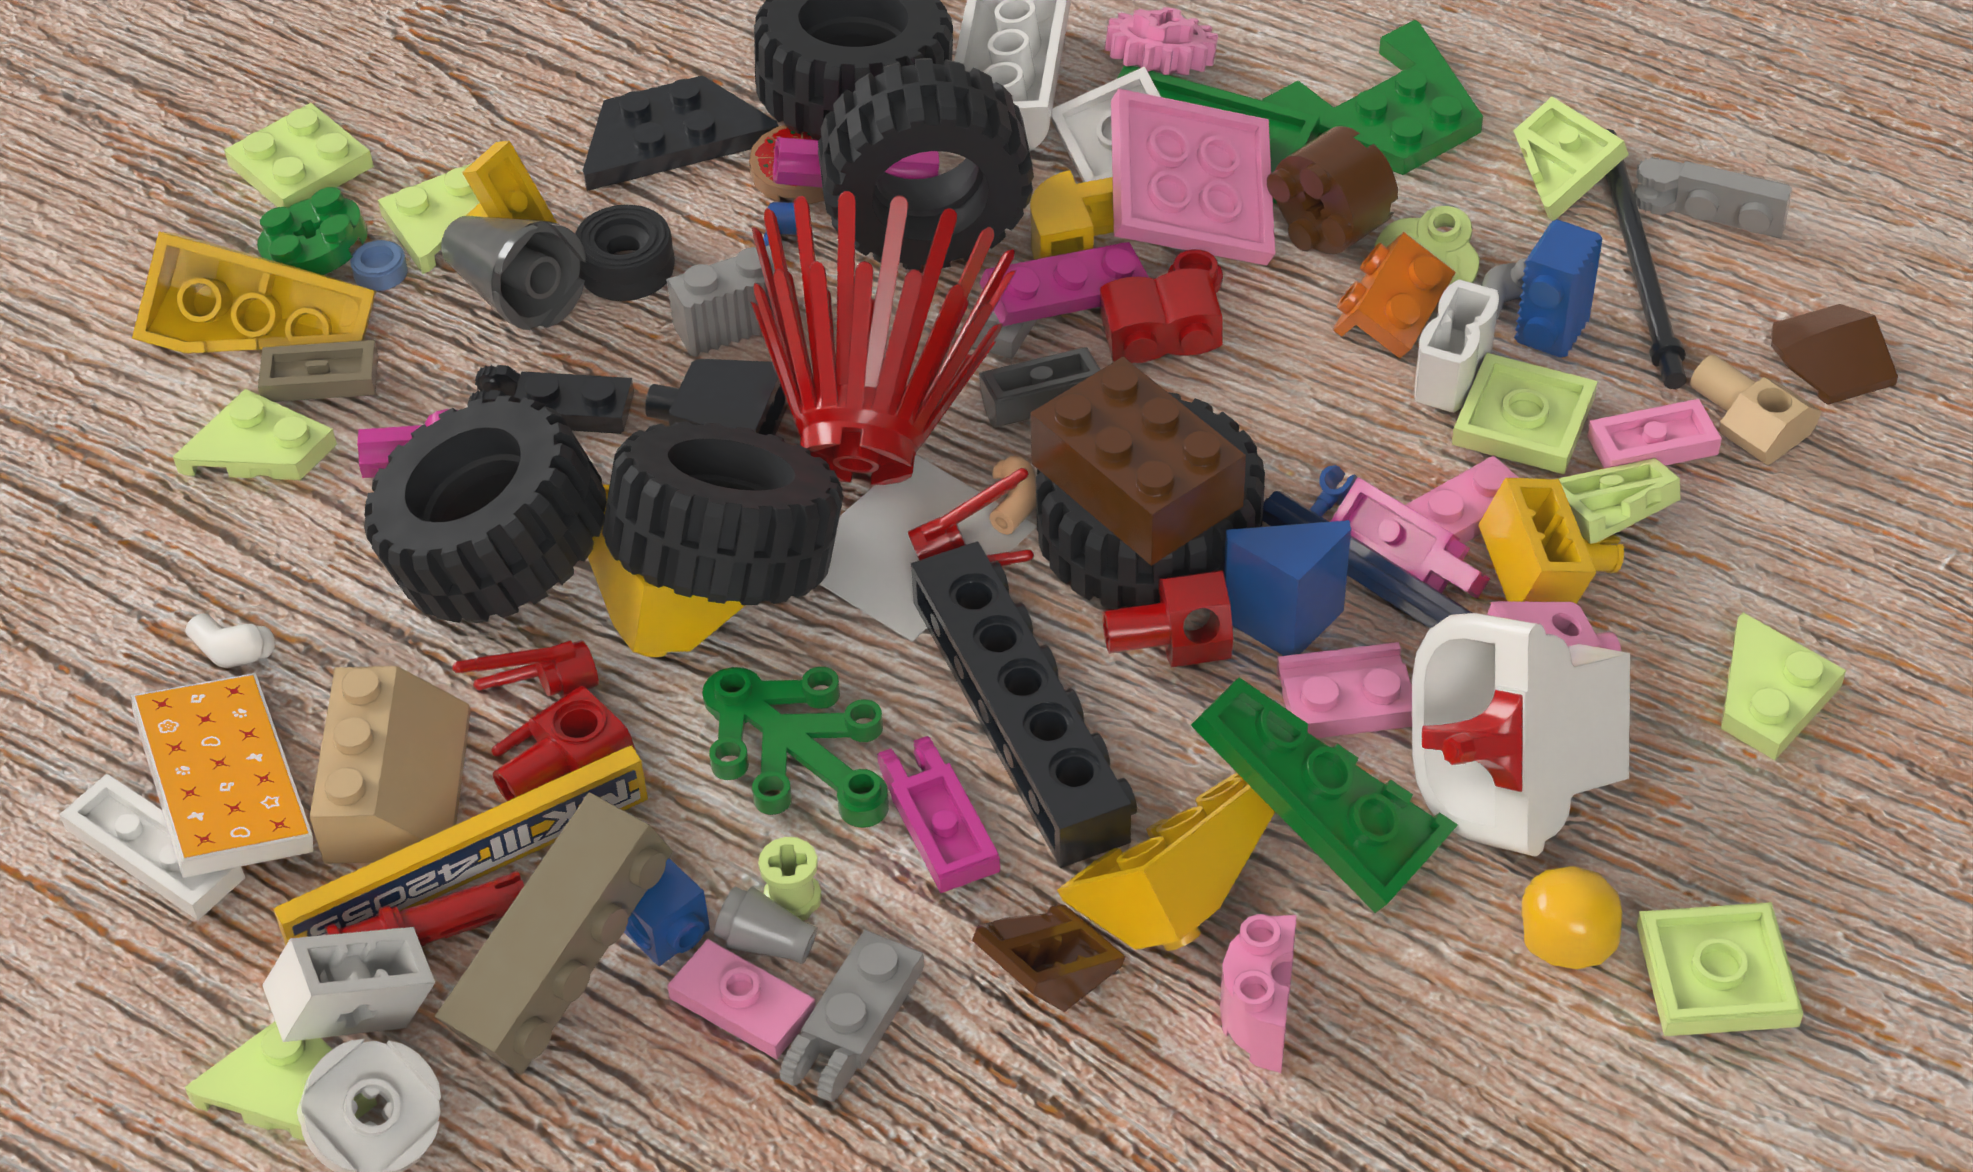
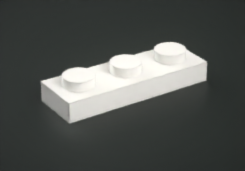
M105 774L59 814L68 832L198 921L245 879L242 867L183 878L163 811L109 774Z

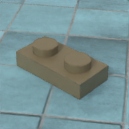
M375 340L263 347L258 380L260 396L273 402L375 395L379 358Z

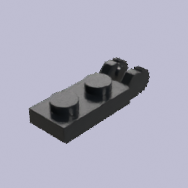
M485 365L484 368L480 367V370L477 372L475 378L477 392L472 393L468 402L481 398L494 402L497 396H514L520 398V400L527 398L556 410L565 419L572 431L622 434L625 430L634 396V386L632 378L523 371L519 374L506 365H497V367Z

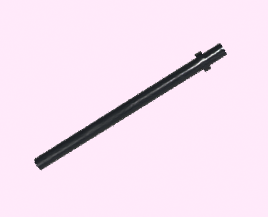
M1606 129V130H1608L1609 132H1611L1612 134H1614V135L1617 136V134H1616V132H1615L1614 130H1612V129ZM1623 159L1606 174V178L1653 343L1649 350L1652 364L1655 367L1659 366L1665 387L1678 389L1687 381L1682 364L1686 353L1683 343L1674 336Z

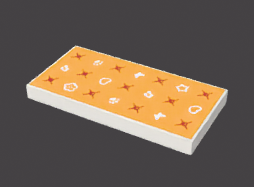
M256 673L131 695L133 715L183 878L313 852V835Z

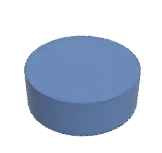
M376 240L368 242L355 250L352 254L353 257L350 259L354 280L357 285L375 291L388 290L399 285L408 273L403 249L391 241Z

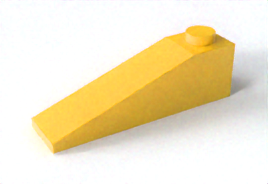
M1236 772L1196 797L1197 807L1182 811L1169 819H1161L1146 828L1150 839L1131 847L1124 853L1121 848L1112 849L1058 888L1057 891L1063 902L1134 950L1163 945L1166 951L1176 950L1198 938L1201 934L1198 926L1220 909L1275 811Z

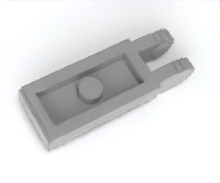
M1658 157L1645 158L1644 161H1640V164L1637 165L1636 178H1638V183L1642 184H1638V187L1635 188L1634 197L1639 209H1643L1645 212L1651 211V213L1657 215H1664L1674 211L1689 215L1698 220H1708L1781 239L1786 226L1792 192L1790 185L1688 161L1680 163L1667 159L1660 160Z
M864 930L801 1029V1034L796 1036L791 1044V1048L787 1050V1054L781 1064V1070L779 1071L781 1081L793 1086H797L798 1083L800 1084L821 1052L831 1058L820 1075L817 1094L823 1099L835 1102L839 1095L842 1094V1090L847 1086L857 1068L863 1069L924 968L923 953Z

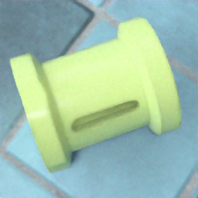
M783 837L767 844L760 853L758 861L761 877L767 883L763 894L801 920L808 919L820 907L822 898L819 883L813 878L817 873L818 867L815 849L807 841L798 837Z

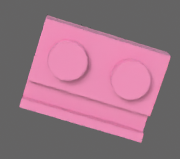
M1399 642L1278 656L1277 676L1281 680L1282 696L1286 709L1308 723V733L1315 738L1412 727V685L1406 665L1402 663Z

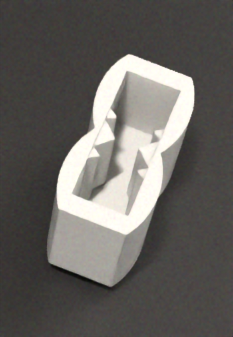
M1459 279L1449 285L1443 292L1439 301L1438 316L1427 324L1420 336L1414 387L1415 402L1452 413L1463 407L1475 380V374L1478 373L1486 352L1492 354L1499 302L1497 290Z

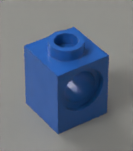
M668 858L662 877L652 888L647 889L629 916L624 933L660 967L677 953H684L692 949L701 940L702 936L710 930L704 890Z

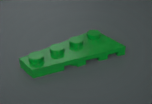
M1240 677L1191 724L1197 733L1374 913L1378 912L1393 899L1458 826V824L1440 812L1433 817L1410 802L1413 794L1394 781L1389 780L1384 784L1358 767L1356 763L1359 758L1338 743L1334 747H1329L1309 734L1308 723Z

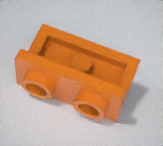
M1405 232L1387 247L1382 243L1377 244L1367 255L1360 266V270L1365 273V276L1361 283L1358 281L1354 282L1338 302L1337 308L1343 313L1333 328V331L1342 337L1357 325L1398 358H1401L1412 349L1443 292L1456 273Z

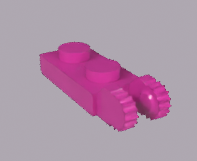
M925 736L914 741L915 759L923 772L910 777L907 776L899 757L892 748L877 754L880 771L891 793L892 801L940 893L1000 872V857L952 766L950 763H944L930 737Z

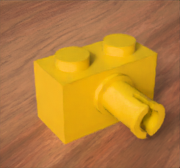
M1505 478L1478 524L1507 601L1573 602L1577 604L1595 576L1596 571L1617 573L1623 564L1624 546L1623 544H1618L1621 539L1616 534L1591 544L1582 537L1559 479Z

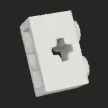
M414 927L290 938L262 986L282 1041L290 1042L406 1028L434 986L435 980Z

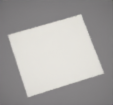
M915 455L911 478L900 483L873 486L840 515L827 576L820 585L913 642L927 627L913 603L911 563L919 561V558L911 543L908 531L944 516L980 492L920 456ZM996 501L957 524L966 545L978 541L986 555L1011 552L1037 526L1025 519L1012 534L1006 535L998 532L989 520V515L999 505Z

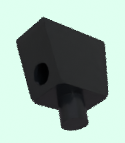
M697 359L691 362L680 388L652 384L646 397L645 412L649 418L669 421V426H672L675 422H690L692 425H704L705 422L720 423L723 427L737 429V426L754 429V433L767 436L768 434L776 435L787 410L788 403L773 362Z

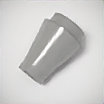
M733 887L719 913L714 935L727 940L726 947L730 949L790 959L803 964L814 944L818 927L804 922L754 887H751L748 891Z

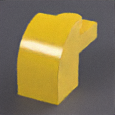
M1071 170L1051 176L1037 187L1030 202L1031 251L1034 260L1093 249L1094 236L1114 232L1113 177L1076 184Z

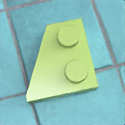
M1656 458L1558 478L1582 537L1590 544L1600 542L1681 500L1680 478Z

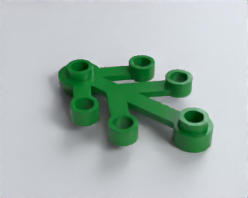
M730 667L719 670L707 679L702 691L704 705L714 718L719 721L718 740L712 744L709 750L711 769L716 777L723 780H735L747 772L749 760L747 747L743 742L745 723L749 722L763 733L761 774L754 779L752 784L754 805L757 810L767 815H776L784 812L791 805V786L787 777L788 753L837 792L838 811L841 818L847 824L866 828L880 823L886 817L889 810V800L885 781L875 772L868 769L853 771L813 739L851 738L858 742L875 740L883 731L882 710L876 702L867 699L854 701L847 706L845 713L781 714L770 706L807 703L810 707L816 709H825L833 706L840 697L839 678L837 673L828 667H814L803 675L802 680L762 681L755 672L742 667ZM820 685L828 686V688L825 690L813 689L814 687ZM862 718H869L872 720L864 724L855 722ZM726 756L738 757L737 759L729 762L721 760L723 757ZM769 790L781 791L775 796L763 795Z

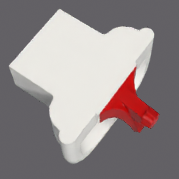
M1479 613L1450 615L1429 629L1416 652L1412 676V757L1416 783L1428 809L1434 815L1440 812L1458 824L1452 832L1473 842L1530 856H1538L1543 851L1545 841L1555 836L1564 826L1569 815L1573 795L1629 779L1630 653L1582 644L1568 647L1566 642L1560 637L1546 634L1541 624Z

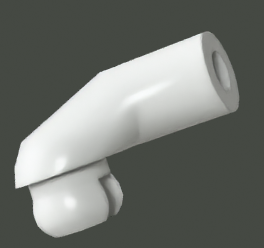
M206 613L194 616L186 626V635L214 664L223 668L243 666L253 663L258 659H266L275 648L274 635L265 626L241 624L222 628Z

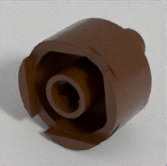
M1338 126L1327 130L1284 158L1277 165L1276 170L1267 177L1268 191L1277 201L1279 209L1289 225V238L1302 251H1309L1313 248L1325 254L1341 253L1386 223L1394 214V212H1390L1391 204L1398 200V186L1393 170L1386 157L1374 144L1366 148L1354 138L1360 133L1352 128Z

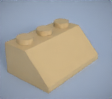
M398 666L335 667L309 816L324 864L373 863L456 825L471 715L468 703Z

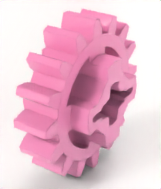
M1169 7L1150 11L1138 9L1134 10L1133 16L1121 12L1118 13V19H1109L1105 50L1111 51L1110 57L1112 59H1124L1123 65L1125 66L1137 65L1140 68L1145 66L1147 72L1155 71L1163 75L1172 73L1189 75L1190 69L1203 72L1205 71V66H1213L1218 34L1211 33L1212 27L1210 25H1198L1199 20L1196 18H1184L1181 15V10Z

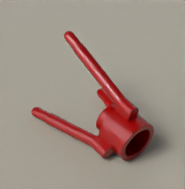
M1018 469L944 516L909 530L908 535L919 560L966 545L957 524L1014 489L1018 483L1028 477L1027 469ZM1027 549L986 556L990 562L998 561L1001 566L1031 561L1034 558V553L1032 550Z
M569 640L552 647L457 661L452 665V670L458 674L526 665L478 678L473 683L476 690L503 686L539 676L542 687L548 696L559 694L562 698L579 686L591 689L599 685L595 662L588 646L583 640L574 643ZM529 721L494 745L491 749L492 755L495 757L502 756L531 737Z

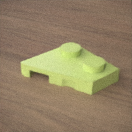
M1550 97L1513 130L1547 216L1552 221L1561 216L1629 155L1624 140L1554 97Z
M471 164L452 169L448 173L417 185L403 188L396 193L378 199L381 216L422 274L430 272L436 266L434 255L441 250L442 237L450 223L459 217L466 216L480 203L462 173Z
M244 389L173 456L178 473L188 476H195L198 466L226 467L229 477L234 478L269 476L280 480H301L337 443L332 428Z
M1743 612L1738 617L1734 632L1733 653L1728 674L1727 695L1723 709L1721 729L1771 759L1776 760L1842 687L1846 670Z
M274 1021L186 1085L185 1090L190 1102L198 1109L208 1111L211 1105L241 1113L244 1123L267 1130L283 1129L288 1131L293 1138L305 1141L302 1135L301 1124L298 1121V1105L309 1075L316 1064L332 1048L322 1038L283 1042L277 1024ZM362 1093L355 1096L353 1100L358 1105L355 1117L359 1119L377 1105L376 1099L369 1100Z

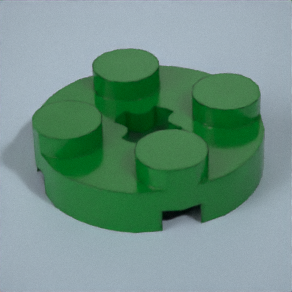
M327 187L317 191L311 198L293 204L288 208L276 207L267 211L260 219L263 231L258 238L257 246L262 258L325 275L343 266L353 257L349 248L357 241L358 237L362 245L364 244L368 235V228L358 205L354 201L344 198L338 188Z

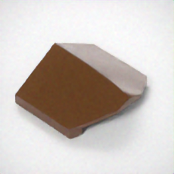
M1838 304L1773 323L1771 330L1772 348L1791 371L1818 391L1817 396L1828 405L1897 384L1898 374L1876 316Z
M1063 904L1051 906L1048 912L1043 914L1007 917L978 925L972 941L1029 992L1063 1012H1066L1120 969L1126 957L1069 907Z

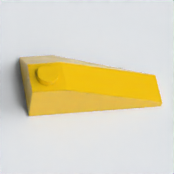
M159 231L132 339L182 353L262 350L263 347L364 341L376 291L177 233Z
M602 484L606 490L607 500L610 485ZM603 526L600 536L592 537L594 546L588 556L590 565L612 624L633 653L646 657H663L668 652H690L746 606L736 601H726L725 604L708 602V598L695 595L689 598L675 594L674 589L665 586L658 588L645 582L642 575H632L623 568L620 560L616 561L613 558L602 534Z

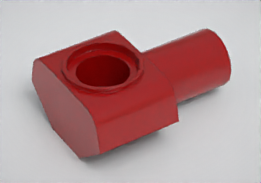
M1221 570L1159 579L1160 603L1102 612L1104 639L1109 654L1165 646L1171 668L1227 660L1232 657L1234 638L1231 606L1224 574ZM1199 608L1210 610V617L1203 627L1197 630H1186L1183 628L1187 615L1193 610Z
M579 686L529 719V730L537 743L493 772V779L506 801H509L625 747L632 745L635 750V746L628 729L622 721L584 686Z

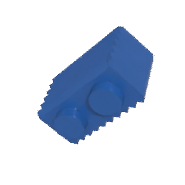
M1558 219L1549 224L1524 262L1526 267L1523 270L1525 275L1522 278L1524 282L1521 287L1523 292L1520 295L1522 300L1518 304L1521 308L1517 312L1519 317L1516 320L1518 325L1515 328L1517 333L1514 336L1518 343L1559 358L1568 356V351L1572 349L1573 343H1576L1577 336H1581V330L1585 329L1586 322L1590 320L1603 240L1599 233Z

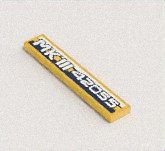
M632 745L625 747L277 906L273 910L285 945H287L290 938L326 935L324 927L335 924L340 929L378 916L379 908L388 905L391 908L397 906L398 910L401 911L424 904L553 844L589 792L623 811L648 800L640 757Z

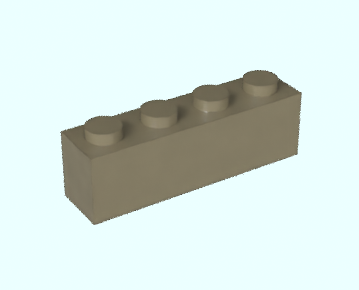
M589 792L442 1004L435 1017L462 1040L522 1075L531 1061L541 1055L551 1039L552 1030L570 1003L583 994L589 983L591 972L608 947L617 942L623 935L629 916L647 889L652 888L660 880L666 867V861L673 850L649 824Z

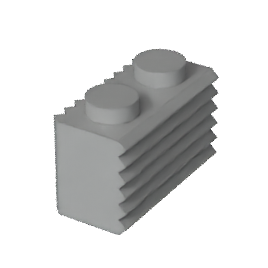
M769 245V246H766V250H767V254H768V256H769V260H770L771 267H772V271H773V275H774L775 268H774L773 259H772V254H771V249H770V245ZM756 247L746 248L740 251L736 257L711 265H694L688 268L684 274L666 279L673 326L687 351L692 356L698 357L700 352L708 353L711 348L718 350L721 345L729 346L731 341L739 343L741 338L749 340L751 335L760 336L761 329L751 302L758 305L753 289L754 283L759 284L764 289L772 310Z

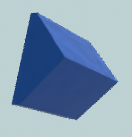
M1350 521L1226 530L1224 578L1230 600L1232 626L1282 656L1301 654L1344 611L1351 537Z

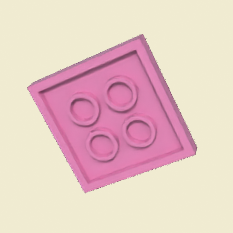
M1118 89L1111 100L1114 237L1182 250H1204L1213 256L1267 266L1275 255L1273 197L1267 188V177L1271 174L1269 119Z

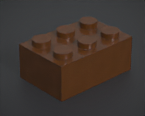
M1125 357L1119 358L1030 412L1031 464L1151 566L1243 507L1246 455Z

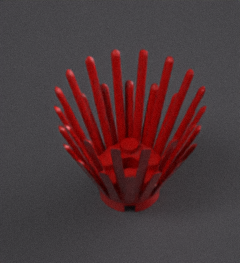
M844 191L840 194L838 199L837 334L835 353L832 298L830 291L827 289L825 267L815 259L809 203L803 196H798L795 199L794 212L812 368L794 280L787 268L775 213L769 208L764 212V221L775 268L774 275L763 235L757 228L752 227L753 238L772 310L766 292L757 283H754L753 289L758 305L751 302L752 308L801 437L800 446L810 450L812 457H821L826 461L830 469L835 471L839 481L851 483L853 472H872L870 485L900 483L911 478L916 452L924 444L996 343L994 340L1002 329V323L994 325L987 332L972 355L968 354L1017 271H1010L1005 275L1014 258V249L1004 252L943 362L969 305V300H967L994 239V230L991 227L982 230L958 284L951 287L948 291L907 386V380L956 225L957 213L955 210L948 208L942 212L923 274L913 269L905 276L885 354L908 202L901 195L891 200L874 300L871 299L873 284L872 265L869 262L862 261L855 270V196L849 191Z

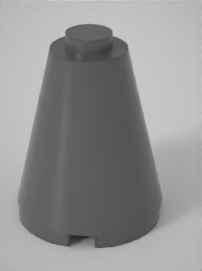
M462 216L451 222L443 234L441 251L444 260L508 323L520 329L532 330L531 328L538 326L548 328L558 324L573 310L582 294L585 280L579 278L580 261L586 263L585 250L578 236L560 224L538 220Z

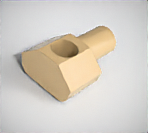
M1717 355L1706 357L1695 369L1690 381V386L1694 390L1727 411L1720 421V433L1766 465L1772 464L1807 438L1815 429L1822 413L1820 409L1779 382L1766 377H1762L1755 382Z

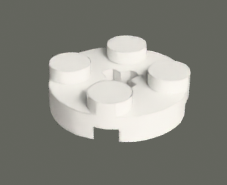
M365 1039L345 1042L328 1052L316 1064L305 1083L302 1098L297 1109L298 1121L301 1124L305 1142L314 1156L334 1172H403L422 1157L436 1137L440 1116L439 1100L441 1099L439 1082L429 1064L417 1052L404 1044L390 1040L387 1043L378 1041L364 1042ZM360 1093L369 1100L375 1098L378 1094L384 1097L387 1104L381 1113L386 1122L381 1125H376L372 1121L364 1124L355 1117L358 1105L353 1098Z

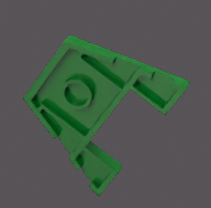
M1416 20L1380 37L1379 54L1402 71L1384 82L1359 93L1350 100L1333 107L1299 80L1262 99L1265 102L1320 116V131L1317 137L1333 127L1343 126L1354 129L1360 133L1354 137L1366 148L1374 144L1386 157L1393 172L1401 175L1412 171L1482 131L1483 115L1422 25Z

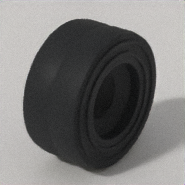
M638 205L606 207L584 219L575 232L586 254V263L580 261L579 278L585 280L584 286L587 290L600 298L612 301L641 299L660 290L667 283L666 279L671 278L673 274L675 258L671 231L665 219L654 210ZM620 251H635L624 255H614V253Z

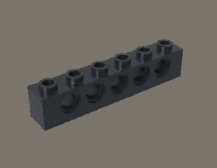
M978 541L911 563L913 603L1059 867L1063 868L1131 843V815L1137 813V803L1133 790L1125 778L1117 779L1110 768V757L1103 738L1098 732L1090 734L1084 723L1083 709L1076 692L1072 688L1064 689L1059 681L1058 668L1053 653L1048 645H1038L1033 636L1032 621L1025 605L1022 602L1014 603L1009 595L1008 581L1001 564L998 561L990 562Z

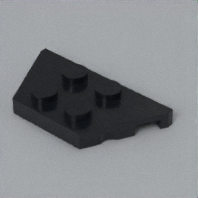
M703 75L690 79H680L670 84L642 91H632L622 96L606 99L603 101L583 167L585 187L587 191L747 151L752 149L753 145L762 135L779 125L776 120Z

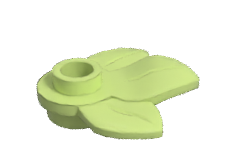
M1453 206L1434 207L1425 212L1421 218H1403L1394 221L1383 229L1375 242V246L1382 243L1387 247L1405 232L1456 272L1449 285L1459 279L1474 283L1479 271L1478 253L1469 243L1472 237L1471 220L1465 212ZM1439 227L1453 228L1448 232H1441L1437 230V228Z

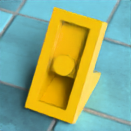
M510 141L495 142L462 172L480 202L466 216L538 220L557 223Z

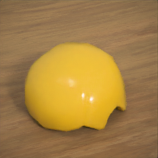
M1575 866L1545 870L1531 880L1530 885L1525 888L1523 894L1521 916L1524 926L1525 946L1531 953L1554 966L1582 969L1602 964L1617 950L1621 939L1623 913L1618 892L1598 872Z

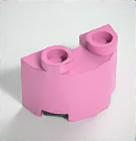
M1256 914L1248 917L1241 924L1240 933L1230 942L1222 963L1220 1002L1222 1030L1226 1037L1230 1034L1235 1044L1250 1054L1249 1062L1257 1067L1281 1073L1297 915L1268 916Z

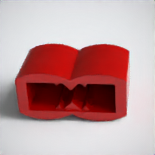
M1181 269L1163 274L1156 279L1126 277L1108 282L1100 287L1101 319L1113 362L1121 357H1125L1131 363H1145L1160 358L1167 353L1179 356L1199 355L1223 345V316L1210 272L1207 270Z

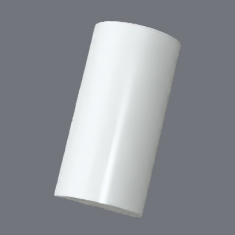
M967 0L954 61L964 64L965 71L968 72L973 67L992 77L993 84L997 82L1007 89L1012 95L1013 103L1019 106L1023 117L1029 151H1032L1041 144L1049 130L1071 0Z

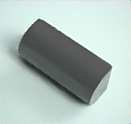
M1084 347L979 373V379L988 419L994 428L1029 420L1030 412L1101 369L1088 348Z

